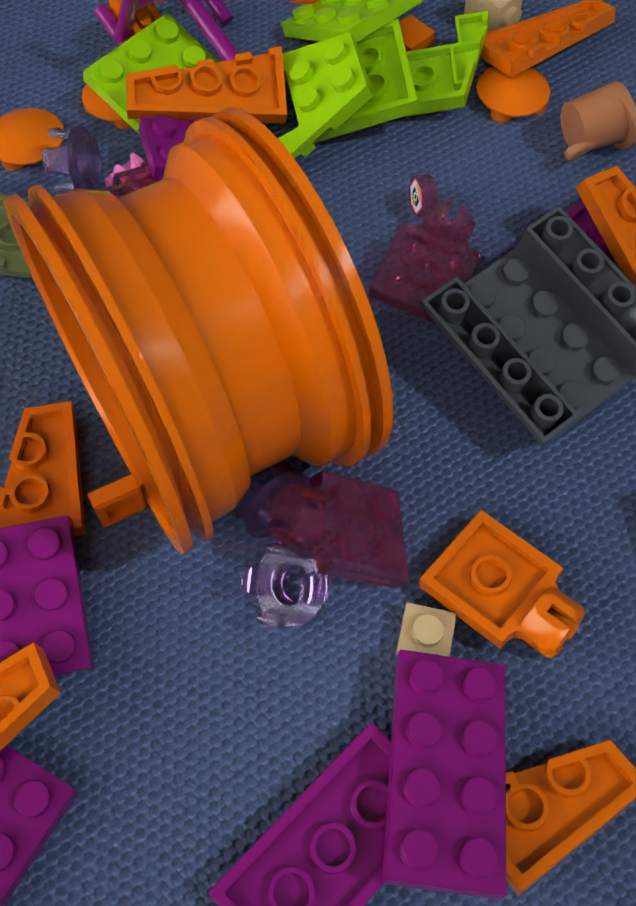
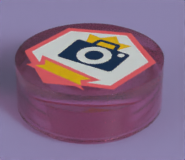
M430 174L415 175L410 180L409 200L412 212L416 217L432 216L437 209L438 191L435 180Z

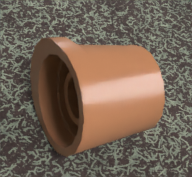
M617 80L565 102L561 108L560 121L562 133L569 146L564 155L569 162L575 161L592 149L614 145L619 149H627L636 144V105L629 90L623 83Z

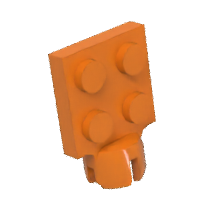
M482 510L477 513L419 578V587L451 612L457 613V617L500 650L507 641L516 638L524 640L543 656L552 658L561 652L564 648L562 646L564 642L573 637L586 612L583 606L559 590L556 581L562 574L564 569L562 566Z

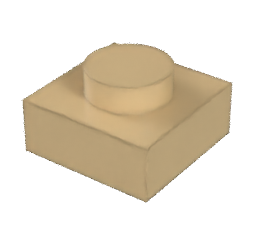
M406 602L395 657L400 649L450 657L457 613Z

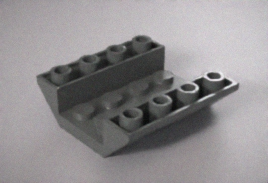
M559 205L525 228L517 247L464 284L456 276L420 303V306L541 445L563 435L636 378V287Z

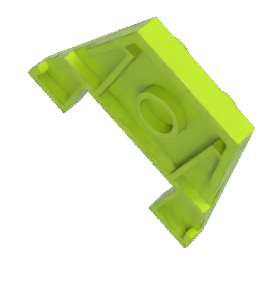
M488 10L455 16L457 43L406 51L420 112L404 117L465 107L489 28Z
M350 32L283 53L285 83L288 82L299 126L278 139L294 159L300 154L305 158L316 148L314 141L330 127L333 131L338 129L374 96L357 42Z

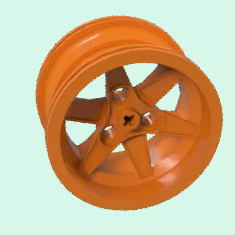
M228 108L216 112L210 117L194 121L189 125L185 133L184 142L170 149L167 155L163 179L119 198H116L108 191L80 188L51 196L41 185H35L28 189L30 205H27L18 194L4 198L6 214L19 248L76 371L130 474H134L146 503L164 533L180 554L183 555L193 549L191 534H194L202 543H206L214 537L212 523L234 510L250 487V476L291 455L317 467L324 466L330 462L344 467L353 466L365 457L378 453L387 445L393 427V395L390 374L380 333L361 279L335 223L306 174L280 140L251 114L240 109Z

